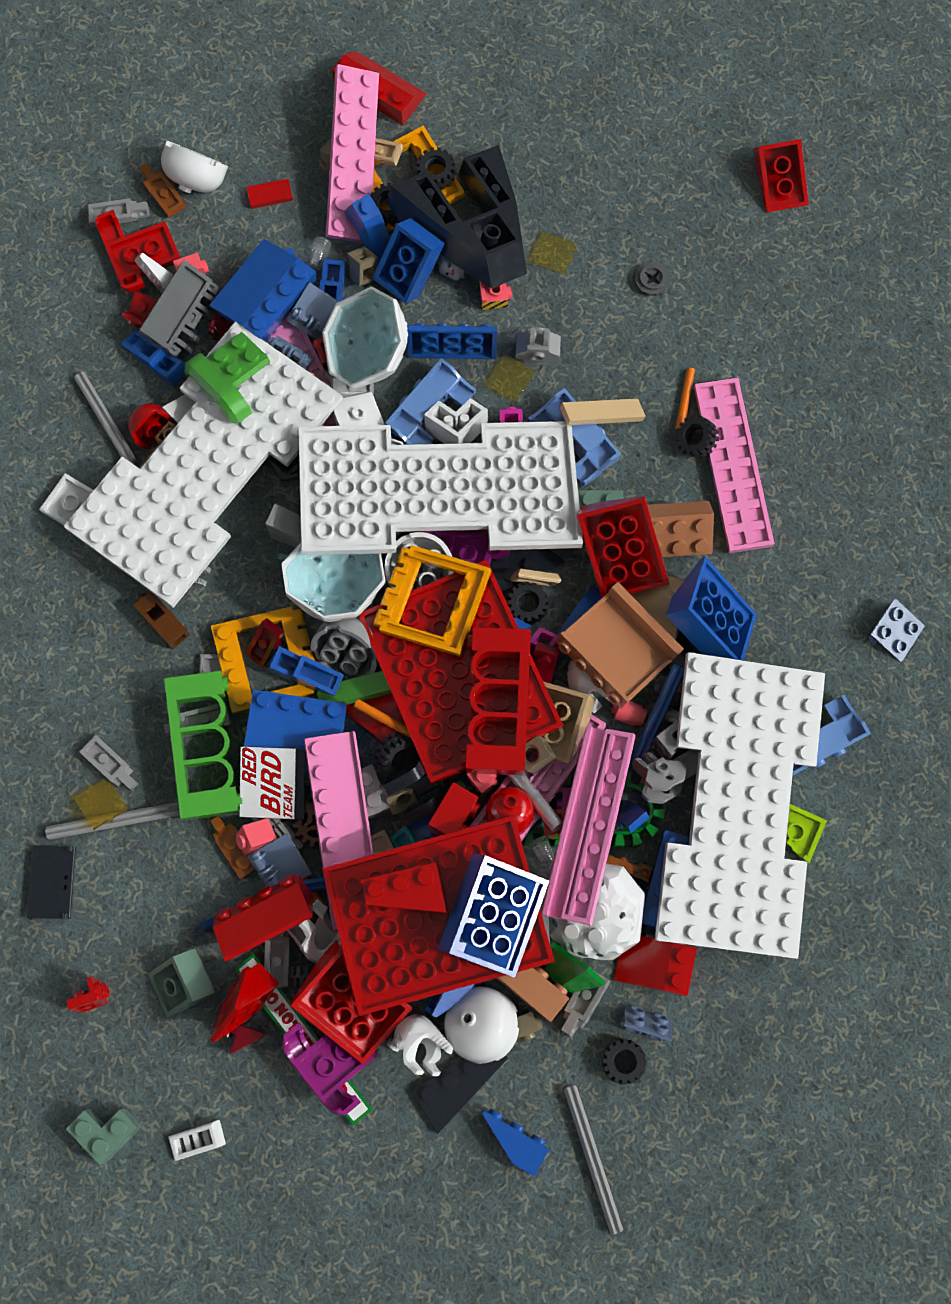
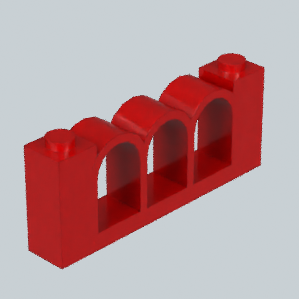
M473 627V635H468V649H472L473 659L471 667L476 684L471 689L469 696L471 709L475 715L468 727L470 744H467V751H462L461 765L466 766L467 773L525 776L531 629ZM486 658H519V680L484 678L477 671L478 665ZM485 690L518 691L517 713L483 711L476 705V698ZM486 722L517 723L516 746L484 745L476 741L474 732L479 725Z

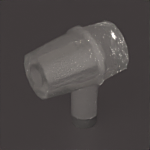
M315 237L313 244L310 246L307 265L321 270L323 259L345 261L347 256L330 250L331 242L327 238Z

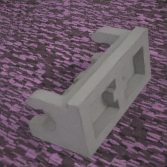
M677 721L656 736L652 744L659 755L665 760H670L680 749L676 747L677 739L674 737L675 732L678 730Z

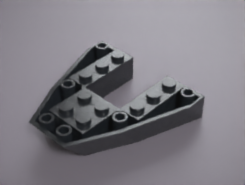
M499 145L463 159L458 176L484 211V214L462 222L428 172L391 185L386 203L397 219L403 222L411 218L445 243L440 254L460 269L490 288L497 287L527 274L516 198Z

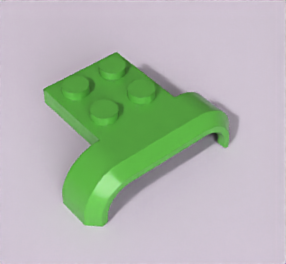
M240 332L208 357L201 353L192 357L185 363L184 373L187 378L191 376L222 408L231 423H240L251 415L252 411L236 388L268 365L270 360L243 332Z

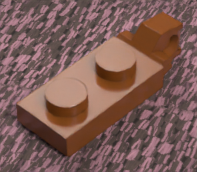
M147 163L139 167L145 178L142 180L144 187L168 218L186 208L183 199L161 171L153 172Z
M219 816L212 819L211 823L217 830L213 834L215 841L238 877L242 880L256 869L249 858L244 856L242 849H239L237 846L236 834L238 830L231 823L225 825Z
M608 855L606 864L623 866L633 879L643 883L649 881L652 868L643 863L634 865L625 857L617 856L615 858Z

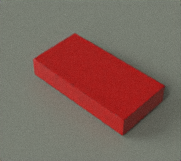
M289 179L247 186L251 209L293 201Z

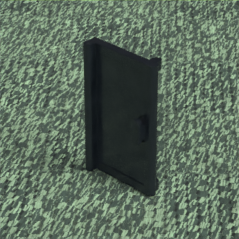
M33 846L27 918L30 920L34 918L71 919L76 847Z

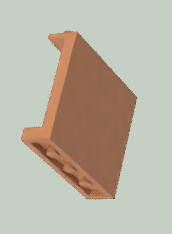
M619 582L565 632H561L555 641L559 649L574 660L576 667L584 671L591 678L592 683L607 694L609 701L620 709L684 649Z

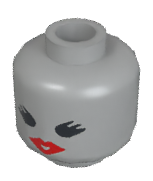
M441 254L439 255L437 264L439 265L440 274L455 281L466 277L467 272L451 263Z

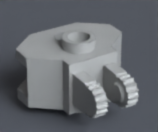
M530 327L528 331L517 334L515 358L524 362L551 363L559 361L561 336L550 332L549 328Z
M651 752L643 755V761L640 758H635L632 761L633 769L642 777L641 783L644 787L641 796L647 802L663 804L680 795L687 767L682 762L665 760L663 757L658 759Z

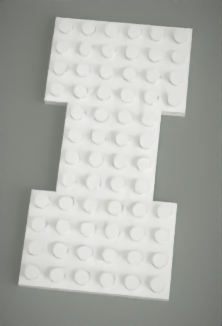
M236 321L206 357L240 332H243L268 356L270 363L236 388L248 403L252 414L240 423H231L222 408L189 376L180 387V390L196 403L141 469L124 457H121L64 525L67 531L173 608L231 538L227 531L214 523L269 455L288 467L299 454V427L321 426L343 399L340 393L271 345L259 339Z
M565 421L481 423L482 443L391 445L390 425L299 427L302 555L396 553V532L488 529L489 550L582 548V530L577 517L579 498L572 425H567Z
M686 653L676 747L699 751L689 845L665 843L655 940L798 959L807 862L784 859L793 764L816 767L825 673Z

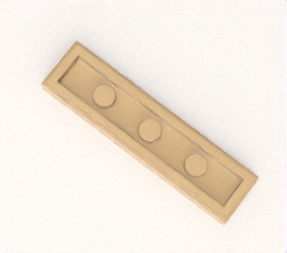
M638 399L562 402L559 407L567 425L643 421L646 417Z

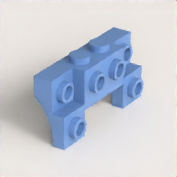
M441 358L423 380L420 378L415 383L410 395H405L401 399L398 409L385 422V425H390L391 432L400 438L404 445L432 444L435 441L434 437L423 429L425 426L424 414L438 401L444 404L448 398L459 407H462L473 397L476 389L466 382L452 365Z
M564 388L555 394L541 409L528 417L527 422L565 421L559 408L562 402L576 401ZM596 424L572 425L574 452L581 459L575 464L576 477L583 487L599 477L602 471L618 461L621 456L620 451L607 438L605 431Z
M845 695L822 706L831 723L820 728L816 767H812L813 770L825 764V758L830 755L836 758L846 753L845 747L871 734L867 725L852 708ZM793 764L792 776L808 768V766Z

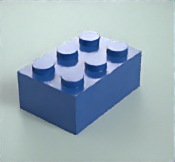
M411 218L400 222L393 231L372 279L406 304L420 296L445 243Z

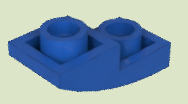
M623 800L619 806L616 824L621 828L625 827L632 833L650 817L645 810L635 803Z

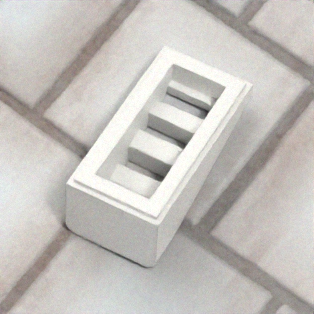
M141 253L134 261L159 291L163 293L173 274L144 253Z
M220 1120L168 1137L175 1161L226 1144ZM201 1131L205 1141V1146H202L199 1136V1132ZM189 1135H192L196 1149L192 1150ZM179 1138H183L186 1148L184 1153H182Z

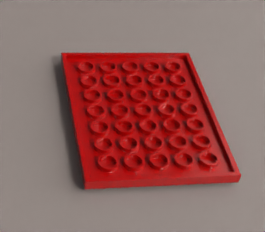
M487 559L477 563L478 565L491 568ZM492 570L468 635H473V627L519 629ZM455 572L411 591L399 624L443 637L465 575ZM377 605L363 611L358 616L366 628L373 651L430 783L434 784L466 770V766L461 765L462 751H467V744H470L468 727L470 721L475 716L471 709L469 698L471 689L476 684L471 667L473 659L472 649H468V637L462 654L459 657L381 633L380 627L373 625L378 609L387 610V608ZM531 654L526 743L538 735L542 737L563 728V723ZM486 658L478 665L477 671L481 676L488 679L519 680L520 659ZM485 690L478 695L475 703L478 708L487 712L517 713L518 691ZM482 723L476 728L474 737L476 741L484 745L516 746L517 723Z
M514 815L322 868L359 1016L506 976L504 973L442 951L438 947L473 853L488 856L530 873ZM436 863L439 868L448 914L366 905L361 880ZM540 909L517 972L555 962Z

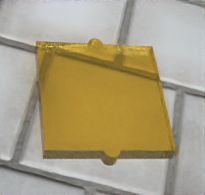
M542 231L537 244H534L535 249L529 262L564 275L569 263L573 261L572 256L577 243Z
M504 354L485 383V386L496 391L499 396L503 395L516 403L535 374V370L522 364L521 360L517 361Z
M108 778L94 786L90 785L89 789L74 797L93 830L108 821L112 822L113 818L128 810Z

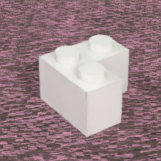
M471 398L456 412L438 401L424 414L425 431L444 444L471 443L481 433V423H488V409Z

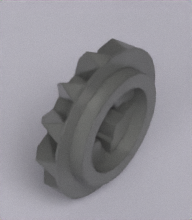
M654 262L646 263L639 267L636 272V286L639 287L641 292L647 293L648 296L651 294L659 295L661 292L666 291L670 282V275L661 264ZM657 275L656 283L651 282L647 284L648 276L652 278Z

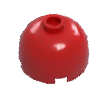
M148 403L139 406L132 412L129 417L128 428L132 439L139 447L151 449L150 445L157 442L155 439L157 434L168 421L173 423L174 419L162 406Z
M505 787L491 795L486 805L485 817L488 823L514 815L519 835H521L533 822L534 808L531 798L526 792L514 787Z

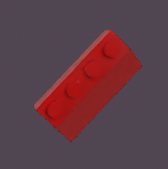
M358 51L344 54L332 69L334 84L335 67L338 64L379 73L377 110L401 125L406 122L426 96V93Z
M297 873L293 876L287 875L278 884L272 887L266 886L253 897H245L237 905L217 912L214 916L213 930L224 960L228 961L312 918L313 895L301 875Z

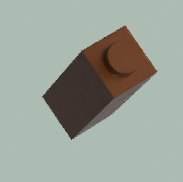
M149 591L148 593L141 594L136 599V603L133 606L172 650L190 636L187 629L154 593Z

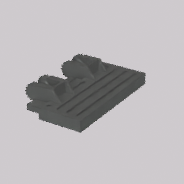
M183 260L138 333L171 356L177 357L180 351L191 355L192 348L177 337L181 335L193 344L199 342V337L184 326L194 330L202 316L208 320L212 319L213 312L199 302L202 300L207 305H210L215 299L213 296L220 287L214 284L212 279Z

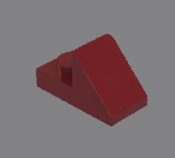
M268 618L264 619L245 654L263 668L272 658L275 649L285 643L281 639L284 631Z
M537 642L533 657L534 663L543 682L551 683L555 675L560 649Z
M240 1025L225 1035L232 1038L233 1034H236L230 1054H234L263 1039L266 1033Z

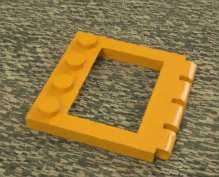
M424 125L393 141L402 144V152L411 148L418 160L420 154L424 155L423 151L427 150L429 152L430 148L433 147L434 150H437V146ZM374 162V167L382 163ZM433 164L427 169V172L433 175L440 174L445 170V167L441 164ZM374 169L372 192L375 193L374 188H381L380 184L383 183ZM456 177L454 181H451L449 187L445 185V189L439 188L450 204L465 197V192ZM387 199L380 204L382 209L391 210L386 203ZM394 222V226H391L390 223L387 224L388 232L395 229L397 222Z
M411 545L410 549L402 547L396 563L403 566V568L394 567L388 584L395 587V589L386 588L380 605L387 608V610L378 609L373 625L380 627L381 633L460 657L491 574V568ZM421 563L465 575L443 637L399 624Z
M291 606L211 626L223 677L228 678L229 691H227L233 715L250 711L252 699L237 633L259 628L261 622L266 618L274 624L282 623L289 651L299 656L304 655L315 661L313 651H303L304 648L311 647L307 628L299 630L297 628L306 625L302 609L293 610ZM298 684L271 692L306 697L313 695L314 689Z

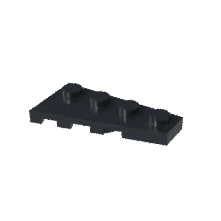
M506 1055L498 1061L494 1060L482 1064L462 1058L443 1070L439 1076L432 1077L412 1090L437 1134L508 1059Z

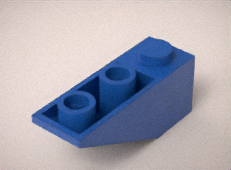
M492 1108L489 1112L483 1110V1116L511 1162L535 1177L549 1151L545 1147L547 1141L535 1134L530 1138L523 1133L525 1128L513 1121L510 1125L502 1121L503 1115Z

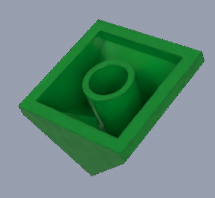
M555 942L550 944L555 962L546 964L545 972L570 993L601 987L605 984V981L585 963Z

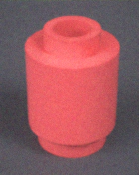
M629 701L622 709L617 705H613L611 713L614 714L613 719L633 727L635 725L641 727L646 717L647 709L643 708L641 704Z

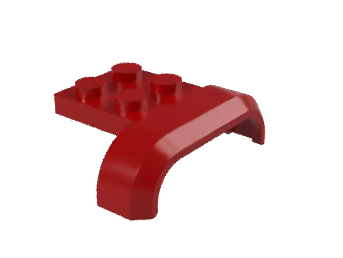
M114 209L99 214L95 220L121 288L128 293L145 288L141 277L146 274L134 261L141 253L147 255L163 268L174 265L173 261L180 259L166 221L124 236Z

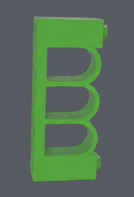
M221 671L164 678L180 819L187 821L240 813L239 807L242 804V798L240 797V792H237L236 787H233L235 784V773L232 766L225 760L231 751V741L227 732L222 728L227 719V708L221 698H226L225 691H229L228 678L223 677ZM210 700L220 705V715L214 722L182 727L179 704ZM215 732L224 737V747L218 755L191 760L185 759L183 736ZM215 764L227 768L229 776L223 787L215 790L189 793L187 768Z

